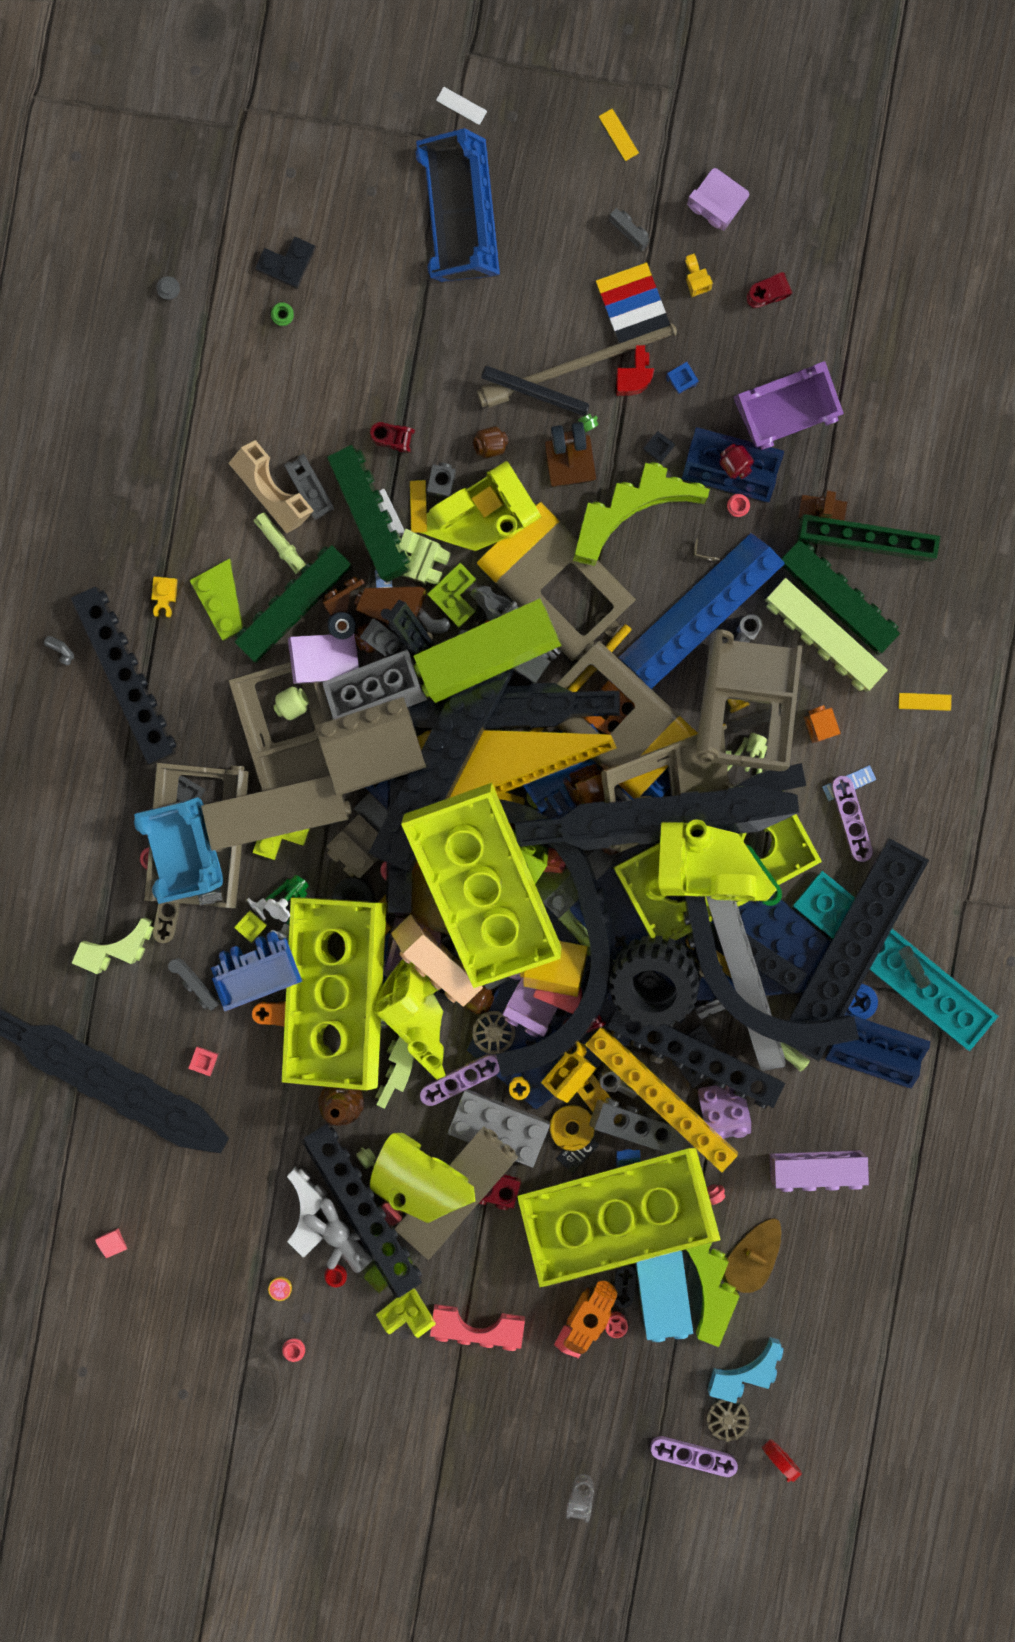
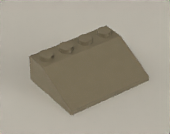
M404 697L316 725L320 745L337 796L426 767Z

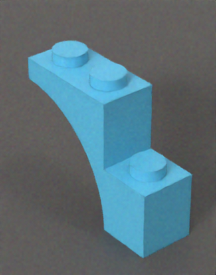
M770 1337L763 1352L748 1365L732 1370L714 1368L707 1389L709 1396L736 1403L737 1398H741L744 1391V1384L742 1382L769 1389L770 1383H774L776 1379V1362L780 1361L783 1355V1348L779 1339Z

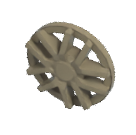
M486 1012L478 1017L474 1023L472 1030L473 1040L477 1047L485 1053H502L514 1041V1025L510 1024L512 1032L503 1030L508 1024L507 1021L502 1026L497 1024L501 1017L506 1018L502 1012ZM489 1015H499V1016L497 1017L496 1021L493 1023V1021L491 1020V1018H490ZM484 1017H487L490 1022L488 1026H485L481 1021ZM478 1024H480L485 1029L476 1032ZM503 1033L511 1035L510 1041L502 1038ZM485 1034L486 1038L478 1041L476 1035ZM488 1041V1049L484 1048L481 1043ZM499 1041L507 1043V1045L500 1049ZM491 1042L497 1043V1050H491Z
M722 1399L715 1401L707 1412V1425L710 1432L716 1438L726 1442L738 1440L749 1428L750 1418L747 1408L742 1402L737 1400L736 1404L738 1406L735 1411H732V1402H729L727 1409H725L721 1403L729 1401ZM716 1406L722 1410L720 1414L714 1411ZM741 1408L745 1415H738ZM711 1414H713L718 1419L711 1422ZM738 1419H746L745 1424L737 1423ZM720 1423L721 1426L714 1431L712 1426ZM735 1427L743 1429L737 1434ZM725 1429V1436L718 1434ZM728 1429H733L734 1436H728Z

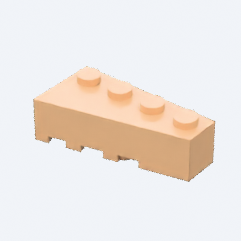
M411 914L391 933L401 950L399 955L408 964L410 962L416 965L415 969L423 977L429 976L431 978L430 982L435 988L445 990V995L451 1002L455 1003L457 1001L464 1007L483 988L480 986L473 989L463 964L457 958L452 960L453 956L441 943L438 945V942L425 927L421 930L417 920Z

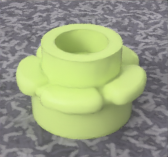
M360 1148L361 1151L356 1154L360 1163L365 1169L371 1165L374 1167L375 1155L369 1148L366 1150Z

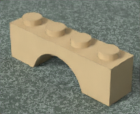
M255 440L241 447L231 459L229 465L282 529L289 533L301 526L314 510L300 493L293 495L284 493L274 484L269 472L270 457Z

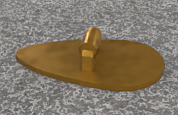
M771 1218L754 1227L728 1256L729 1263L725 1270V1277L730 1285L736 1287L735 1290L751 1293L761 1289L767 1282L781 1244V1224L778 1219Z

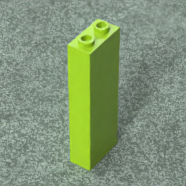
M539 598L414 655L417 664L413 665L417 676L423 678L425 684L421 686L425 696L431 697L436 703L562 645L547 610Z

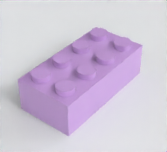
M860 1150L769 1154L770 1181L781 1192H791L793 1188H802L803 1191H815L816 1187H825L826 1190H839V1186H848L849 1189H862V1185H869L868 1157Z

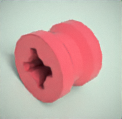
M611 1312L610 1319L605 1328L607 1334L613 1338H621L626 1334L628 1324L626 1317L622 1313Z

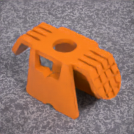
M599 1281L596 1284L590 1299V1289L587 1287L567 1319L566 1324L572 1327V1330L563 1344L575 1353L584 1354L592 1341H596L608 1324L611 1308L617 1297V1291L607 1281ZM587 1314H594L598 1318L593 1328H588L583 1323V1319Z

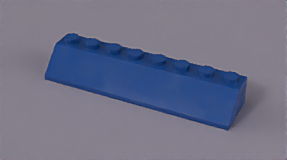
M750 533L618 658L652 689L785 563L767 544Z

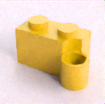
M580 1042L564 1053L565 1055L541 1082L555 1097L566 1103L597 1069L588 1059L584 1058L587 1050L585 1045ZM577 1046L576 1051L572 1054L573 1048Z

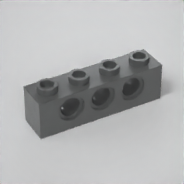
M606 1098L605 1101L597 1100L589 1123L593 1129L668 1154L681 1150L685 1138L667 1121L661 1120L660 1115L649 1111L647 1115L640 1113V1109L632 1105H627L626 1108L619 1106L618 1101ZM617 1114H622V1120L614 1124V1117ZM638 1121H643L642 1128L635 1130V1124ZM659 1128H663V1134L660 1137H656V1131Z

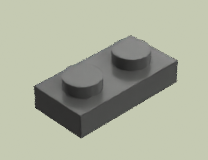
M615 208L610 214L609 221L642 252L649 244L648 233L641 226L637 228L631 222L632 218L628 213L623 210L620 212Z

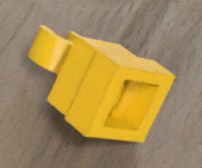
M695 254L686 256L685 263L691 273L687 275L686 281L691 296L694 297L711 291L713 283L710 275L707 274L706 268L699 270Z

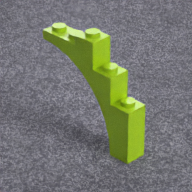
M655 462L645 463L638 488L627 482L616 484L610 508H606V505L599 502L587 504L573 561L595 566L601 549L609 536L622 522L633 514L650 506L666 502L687 501L705 504L710 489L705 488L700 483H685L678 477L666 478L667 468H663L661 464Z
M709 1243L686 1250L696 1265L701 1281L702 1308L696 1336L699 1340L719 1347L740 1296L735 1291L736 1287L725 1282L720 1285L729 1261L724 1257L725 1253L714 1248L712 1251H709L712 1244Z

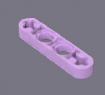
M838 776L833 779L831 790L850 854L856 861L865 862L871 858L873 851L856 792L850 778ZM839 780L848 784L844 790L846 795L851 793V798L839 800V796H843L842 790H837L836 788L839 785ZM847 801L852 802L855 807L854 812L849 815L845 814L842 810L843 804ZM853 823H857L861 827V832L858 836H852L849 833V827ZM864 837L865 841H860L862 848H867V852L864 853L862 858L861 855H856L859 846L858 843L852 844V840H859Z
M486 1054L446 1074L445 1077L428 1083L420 1093L421 1101L427 1106L436 1105L495 1076L500 1070L496 1054ZM487 1060H489L491 1063H496L494 1066V1070H492L491 1067H488L484 1069V1075H482L481 1068L486 1066L488 1062ZM473 1069L477 1073V1078L475 1080H468L465 1077V1071ZM448 1079L455 1080L457 1088L455 1090L447 1089L445 1081ZM437 1084H440L441 1091L436 1093L434 1099L432 1097L427 1098L428 1090L434 1092L439 1088Z
M664 1436L655 1437L650 1445L652 1455L666 1462L724 1477H731L738 1470L734 1456L725 1452ZM660 1443H664L665 1448L671 1450V1445H675L672 1450L673 1456H670V1451L662 1450L661 1453H658L655 1446H660ZM680 1448L688 1449L689 1456L686 1459H679L676 1454ZM702 1454L711 1456V1462L708 1465L699 1463V1457ZM715 1457H718V1462L726 1463L727 1460H730L732 1467L724 1470L723 1465L716 1463L717 1468H714Z

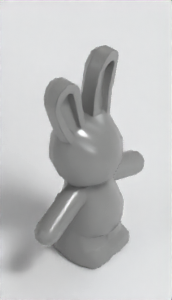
M323 1198L320 1205L329 1222L325 1224L311 1214L304 1215L303 1222L307 1227L322 1234L324 1240L329 1245L335 1247L327 1263L329 1269H334L342 1256L355 1273H359L372 1259L367 1250L358 1242L360 1239L356 1232L350 1234L348 1226L339 1219L331 1200Z

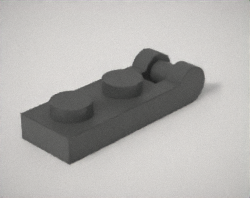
M303 453L298 456L299 459L292 463L289 461L284 466L301 496L314 510L311 514L314 520L333 511L334 507ZM304 467L306 472L297 475L296 470Z
M372 619L360 636L362 640L386 658L394 655L395 652L397 654L406 650L405 644L401 643L395 634L375 619Z
M176 958L169 962V971L178 973L182 977L184 987L189 992L194 991L199 997L197 999L198 1003L205 1010L209 1008L212 1011L220 1004L218 999L184 960Z

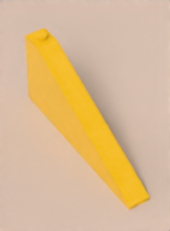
M432 730L425 731L417 737L421 750ZM484 730L450 797L489 783L493 784L497 795H500L617 747L612 736L607 734Z

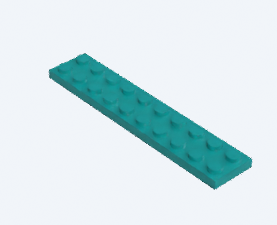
M820 871L792 906L829 937L833 938L855 897L826 873ZM894 929L890 931L870 970L966 1050L971 1051L999 1016Z

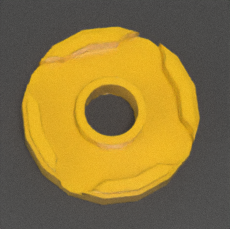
M567 1105L561 1107L554 1113L550 1121L549 1129L552 1139L564 1150L576 1151L583 1149L594 1136L595 1129L589 1125L592 1116L581 1106ZM571 1121L576 1122L579 1125V1130L575 1134H569L566 1131L567 1123Z

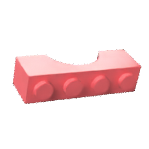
M434 1304L433 1319L436 1325L431 1328L430 1336L435 1337V1340L447 1342L448 1339L457 1340V1343L470 1345L471 1342L480 1343V1346L492 1348L493 1345L503 1346L502 1349L508 1351H515L516 1348L521 1349L525 1316L502 1313L493 1325L486 1328H474L461 1319L457 1307Z

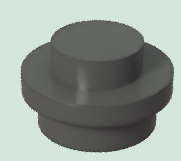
M167 276L158 281L157 292L161 298L172 300L178 296L180 286L176 279Z

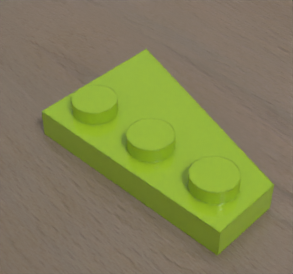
M228 559L190 580L222 641L236 635L243 628L231 559Z

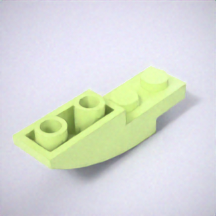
M400 1036L397 1042L392 1040L387 1050V1053L391 1054L388 1060L395 1062L396 1065H390L385 1076L389 1080L385 1087L380 1086L375 1098L379 1099L377 1105L384 1109L395 1088L402 1092L404 1091L413 1066L414 1057L408 1051V1044Z

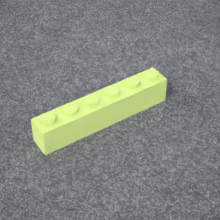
M786 578L766 598L765 602L768 604L766 607L774 615L779 613L785 619L783 622L788 628L798 630L802 634L800 638L809 646L813 644L818 648L817 653L826 661L830 659L835 664L834 668L842 676L848 675L853 680L851 684L859 691H869L888 671Z

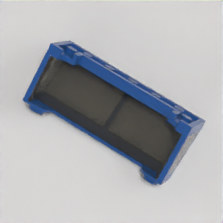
M463 128L416 141V159L426 167L435 257L430 258L427 266L430 277L440 282L500 275L486 139Z

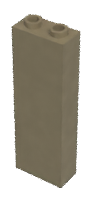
M331 776L201 806L212 851L349 820L348 815L352 814L349 801H344L343 795L337 796Z
M483 1126L449 1165L467 1177L468 1183L474 1186L476 1202L450 1212L430 1223L407 1214L395 1228L396 1232L429 1260L516 1161L518 1156L515 1154V1150L511 1146L502 1143L493 1130Z

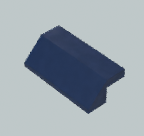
M696 427L682 479L770 502L784 451L772 447L761 450L760 446L755 448L753 442ZM733 444L736 446L743 445L754 460L753 465L750 467L752 472L744 479L740 477L731 479L720 466V459L722 458L720 454Z
M854 1016L859 1040L829 1046L825 1060L912 1089L920 1076L921 1062L930 1048V1041Z

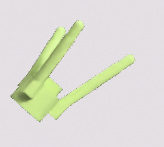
M750 733L749 738L744 737L741 746L734 755H741L747 747L746 751L750 753L749 757H755L756 755L759 758H764L767 746H765L767 739L761 735ZM727 765L728 771L733 765ZM745 767V771L748 772L750 767ZM757 768L756 774L761 773L762 769Z

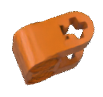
M608 680L601 690L620 692V716H609L607 720L601 716L582 718L590 725L593 724L598 731L610 735L608 723L616 721L620 724L628 716L623 714L621 710L622 705L630 703L635 708V704Z

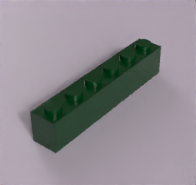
M349 445L328 456L327 458L379 577L387 583L411 571L408 565L411 562L407 552L405 550L402 551L399 545L402 540L397 530L393 531L391 527L392 517L387 509H383L381 503L384 502L380 491L378 489L375 490L372 484L375 482L371 471L365 468L364 462H366V458L361 449L357 450L354 446Z
M804 514L800 518L797 541L801 540L802 542L806 541L827 546L933 562L938 556L941 536Z
M799 540L782 558L785 563L782 567L877 655L882 654L901 634L897 630L899 628L897 624L891 619L886 620L881 616L882 611L875 604L867 603L863 599L865 595L859 589H852L847 584L848 579L840 572L836 574L830 568L832 565L822 556L819 558L813 553L815 549L808 542Z
M332 545L329 548L325 546L317 554L318 559L313 564L309 562L300 571L302 575L297 580L292 579L284 587L286 591L281 596L276 595L268 603L270 607L264 613L262 611L257 613L252 619L254 623L248 629L244 627L237 633L236 637L238 639L235 643L255 663L353 567Z

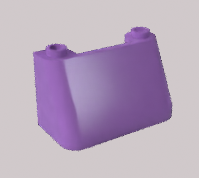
M825 361L733 397L755 448L760 446L761 450L774 446V440L821 422H825V425L839 421L837 416L844 414Z

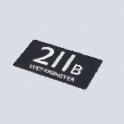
M592 1138L590 1143L583 1149L576 1151L563 1150L556 1159L571 1173H574L599 1146V1143Z

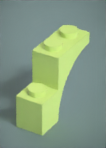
M145 917L141 918L136 928L127 937L113 944L101 945L87 941L81 942L72 964L99 974L102 970L106 971L111 960L108 957L109 955L130 964L135 963L136 960L140 961L145 951V948L142 947L145 939L149 940L153 933L154 927L151 926L153 921Z

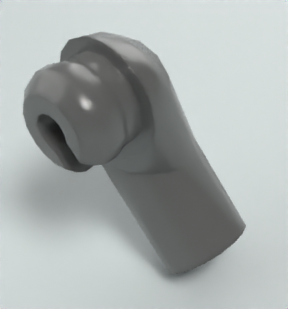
M425 611L417 617L420 624L431 634H443L451 627L449 619L432 620Z
M52 636L46 637L44 645L62 654L59 657V662L67 666L70 665L71 660H74V653L64 642Z

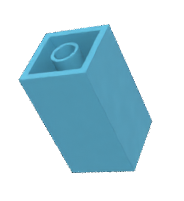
M682 1251L635 1263L647 1340L662 1342L667 1337L684 1339L689 1334H693Z

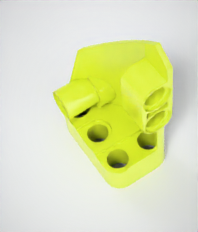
M505 461L487 472V476L468 489L464 488L431 508L429 513H427V532L419 533L459 547L477 551L501 540L513 537L517 532L540 519L541 515L512 467ZM492 485L504 505L484 518L471 498ZM508 521L513 524V529L510 532H503L500 529V525Z
M692 820L689 823H661L659 889L662 896H710V898L715 900L767 901L777 890L738 833L706 826L701 820ZM697 829L703 831L700 837H693L691 835Z
M402 959L382 986L375 1002L374 1012L408 1044L409 1053L436 1079H440L446 1075L442 1066L444 1047L440 1043V1026L443 1010L435 995H433L438 989L432 985L429 976L423 977L417 972L414 963L410 962L408 964Z
M393 1133L386 1140L373 1168L370 1189L389 1202L393 1209L401 1210L426 1223H430L450 1212L476 1202L474 1186L468 1183V1178L440 1159L431 1158L420 1150L421 1144L404 1133ZM402 1194L406 1198V1202L404 1205H402L400 1201V1197Z

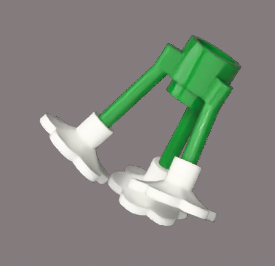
M294 875L291 880L287 879L283 885L267 898H262L257 903L251 901L250 898L246 899V901L262 921L266 919L263 914L264 908L270 912L273 918L279 919L282 922L287 921L281 931L271 930V932H276L278 938H286L287 942H289L290 913L286 910V906L291 897L305 898L307 895L305 890L309 885L304 879ZM283 890L287 893L284 899L281 898L279 902L273 900Z

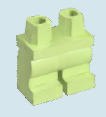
M405 529L401 539L402 542L399 545L402 551L405 550L407 554L411 555L409 556L411 562L408 563L411 571L401 576L425 585L427 582L437 585L441 580L442 572L432 569L435 561L446 565L450 553L441 548L439 543Z

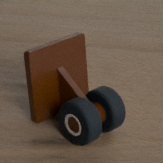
M582 422L573 423L571 425L572 431L566 432L563 431L561 425L551 427L552 440L545 442L552 487L596 480L591 439L589 435H585Z
M353 576L343 583L345 587L337 591L336 588H333L324 594L325 599L322 602L330 614L328 629L331 635L337 639H348L355 632L356 623L353 616L347 612L350 592L365 583L361 577L357 579Z

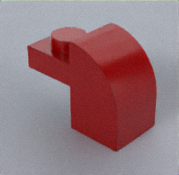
M636 345L635 368L617 369L616 396L637 395L646 390L650 385L654 368H645V366H649V352H645V345Z

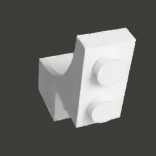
M295 1167L287 1177L294 1185L299 1196L300 1219L296 1230L287 1242L304 1258L323 1239V1235L307 1227L303 1222V1217L306 1214L314 1215L321 1208V1200L327 1198L325 1196L327 1193L320 1185L317 1184L315 1186L309 1180L311 1177L304 1169L301 1168L299 1170Z

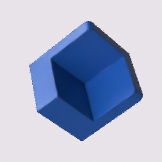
M688 362L667 373L665 378L667 382L670 381L678 395L690 387L693 389L699 382Z

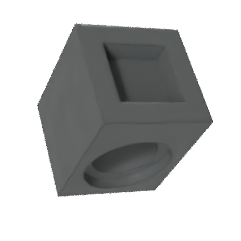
M439 462L438 465L433 464L427 489L428 495L446 499L451 496L456 470L452 469V465ZM443 474L449 480L445 485H439L436 483L437 476Z

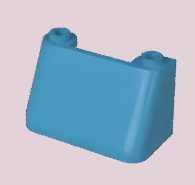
M199 797L134 814L135 828L142 835H148L159 879L155 881L152 892L154 897L157 898L158 904L208 893L223 884L216 850H211L201 807L203 802Z

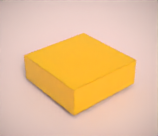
M492 485L471 498L484 518L504 505Z

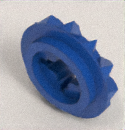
M861 984L856 996L859 998L867 997L862 1002L865 1010L858 1005L851 1007L856 1002L854 997L846 1013L862 1019H868L875 1013L878 1007V998L871 987Z

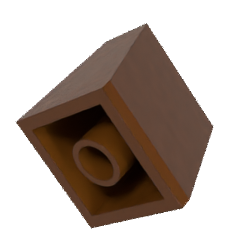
M423 587L365 588L363 593H358L354 605H356V610L360 615L375 619L389 626L388 620L383 619L380 614L383 609L391 610L396 602L401 600L407 603L417 618L427 592Z

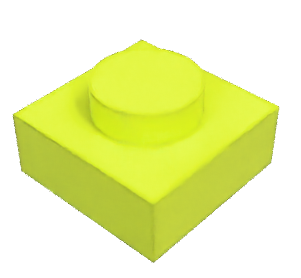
M249 910L234 928L252 943L266 928L267 924Z

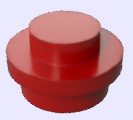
M339 1264L334 1269L327 1268L324 1274L326 1283L334 1288L341 1287L347 1280L346 1269Z

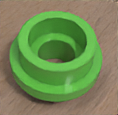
M278 303L271 310V318L275 324L286 326L292 322L294 312L287 303ZM282 311L287 313L283 319L279 318V313Z
M590 413L578 419L579 422L583 423L585 432L599 425L597 422L598 417L596 415L591 416Z

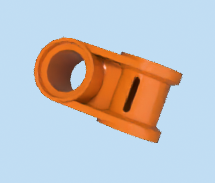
M260 1002L254 1007L252 1018L258 1024L285 1026L286 1002ZM262 1007L265 1008L266 1012H269L264 1019L261 1018V1014H257Z

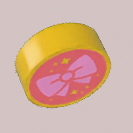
M276 1277L271 1281L268 1291L274 1300L283 1301L290 1296L292 1285L287 1278Z

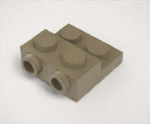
M358 814L326 846L329 849L327 854L336 863L340 860L345 865L343 870L351 878L355 876L361 878L379 860L368 853L378 832Z

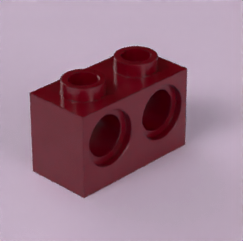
M504 1174L479 1204L494 1203L496 1208L508 1210L509 1207L514 1208L521 1178ZM504 1187L512 1191V1195L508 1198H503L499 1194V1191Z

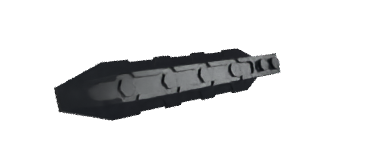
M556 683L506 686L485 729H501L504 726L555 727L572 717L620 716V692H572ZM426 697L427 700L409 706L408 709L414 729L433 728L449 697L436 703L431 697Z
M758 785L729 787L728 790L702 793L698 791L683 792L681 795L656 798L647 796L611 803H604V801L583 803L562 817L515 822V830L519 847L566 842L583 850L609 848L611 845L656 843L661 838L662 822L689 823L692 820H701L706 826L738 834L759 832L799 813L797 794ZM697 829L691 835L693 837H700L703 831Z
M0 1008V1036L18 1045L32 1066L50 1076L54 1075L76 1087L77 1091L117 1110V1113L156 1131L157 1135L179 1147L220 1154L223 1151L229 1137L202 1106L180 1094L176 1095L154 1083L153 1079L140 1072L132 1071L114 1061V1058L100 1050L96 1051L76 1040L73 1035L55 1025H31Z

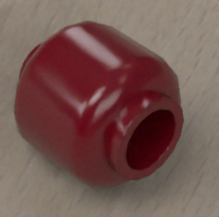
M733 444L720 454L722 457L720 459V466L731 479L737 477L744 479L752 472L750 467L753 465L754 460L743 445L736 446Z

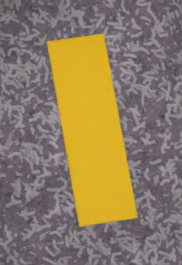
M613 109L599 116L625 161L639 153Z
M426 480L410 481L411 531L414 533L427 532Z
M899 693V709L951 711L952 695Z

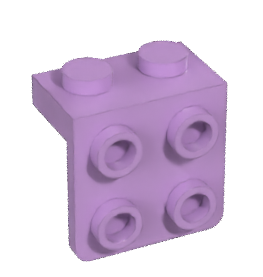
M714 168L697 191L694 189L689 196L687 205L694 213L705 217L712 226L724 231L748 199L749 192L720 170Z
M521 978L503 1011V1015L506 1016L505 1021L516 1027L518 1023L526 1027L525 1032L536 1038L538 1035L544 1037L557 1007L534 998L533 995L536 989L524 987V980Z
M716 1085L700 1088L698 1096L703 1120L723 1139L733 1136L741 1138L751 1133V1119L746 1099L733 1094L734 1089L728 1086L725 1089Z

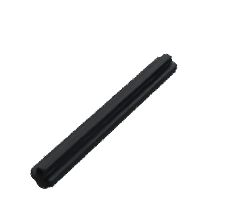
M485 366L482 371L481 378L576 414L585 416L589 410L587 402L501 370Z

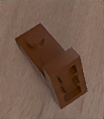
M828 490L820 497L802 495L798 518L800 519L806 514L845 521L847 502L835 500L836 492Z

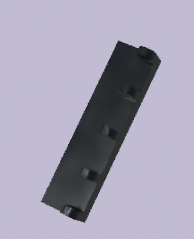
M398 600L391 610L383 609L380 614L383 619L388 620L390 629L398 634V640L405 644L406 650L413 657L436 646L406 602Z

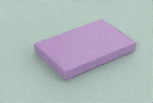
M354 634L344 640L337 639L332 635L288 638L294 684L325 682L359 668Z

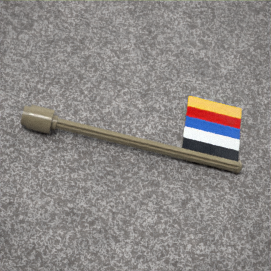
M644 263L596 280V285L619 344L522 379L538 384L635 349L636 345H647L672 335L675 337L677 334L676 326L668 320L648 264ZM495 383L483 385L481 389L476 390L482 408L487 406L491 408L508 402V396L516 392Z

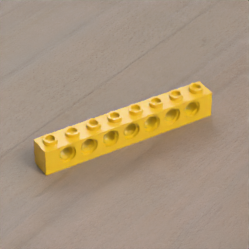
M601 1027L585 1044L721 1172L738 1156V1152L604 1027Z

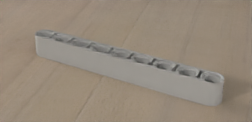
M706 896L736 992L756 1009L771 1015L736 901L715 900L710 898V896ZM748 1028L761 1070L767 1071L785 1067V1057L781 1043Z

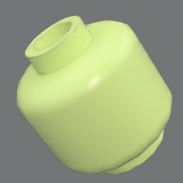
M292 686L276 695L274 710L279 717L283 716L287 720H293L307 711L309 699L301 688L297 689Z

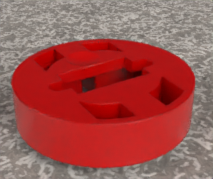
M769 1439L762 1446L769 1459L787 1477V1482H795L802 1475L799 1467L775 1441Z

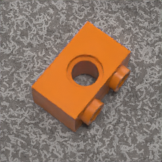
M823 705L809 710V716L804 717L812 743L841 734L832 708L825 709Z

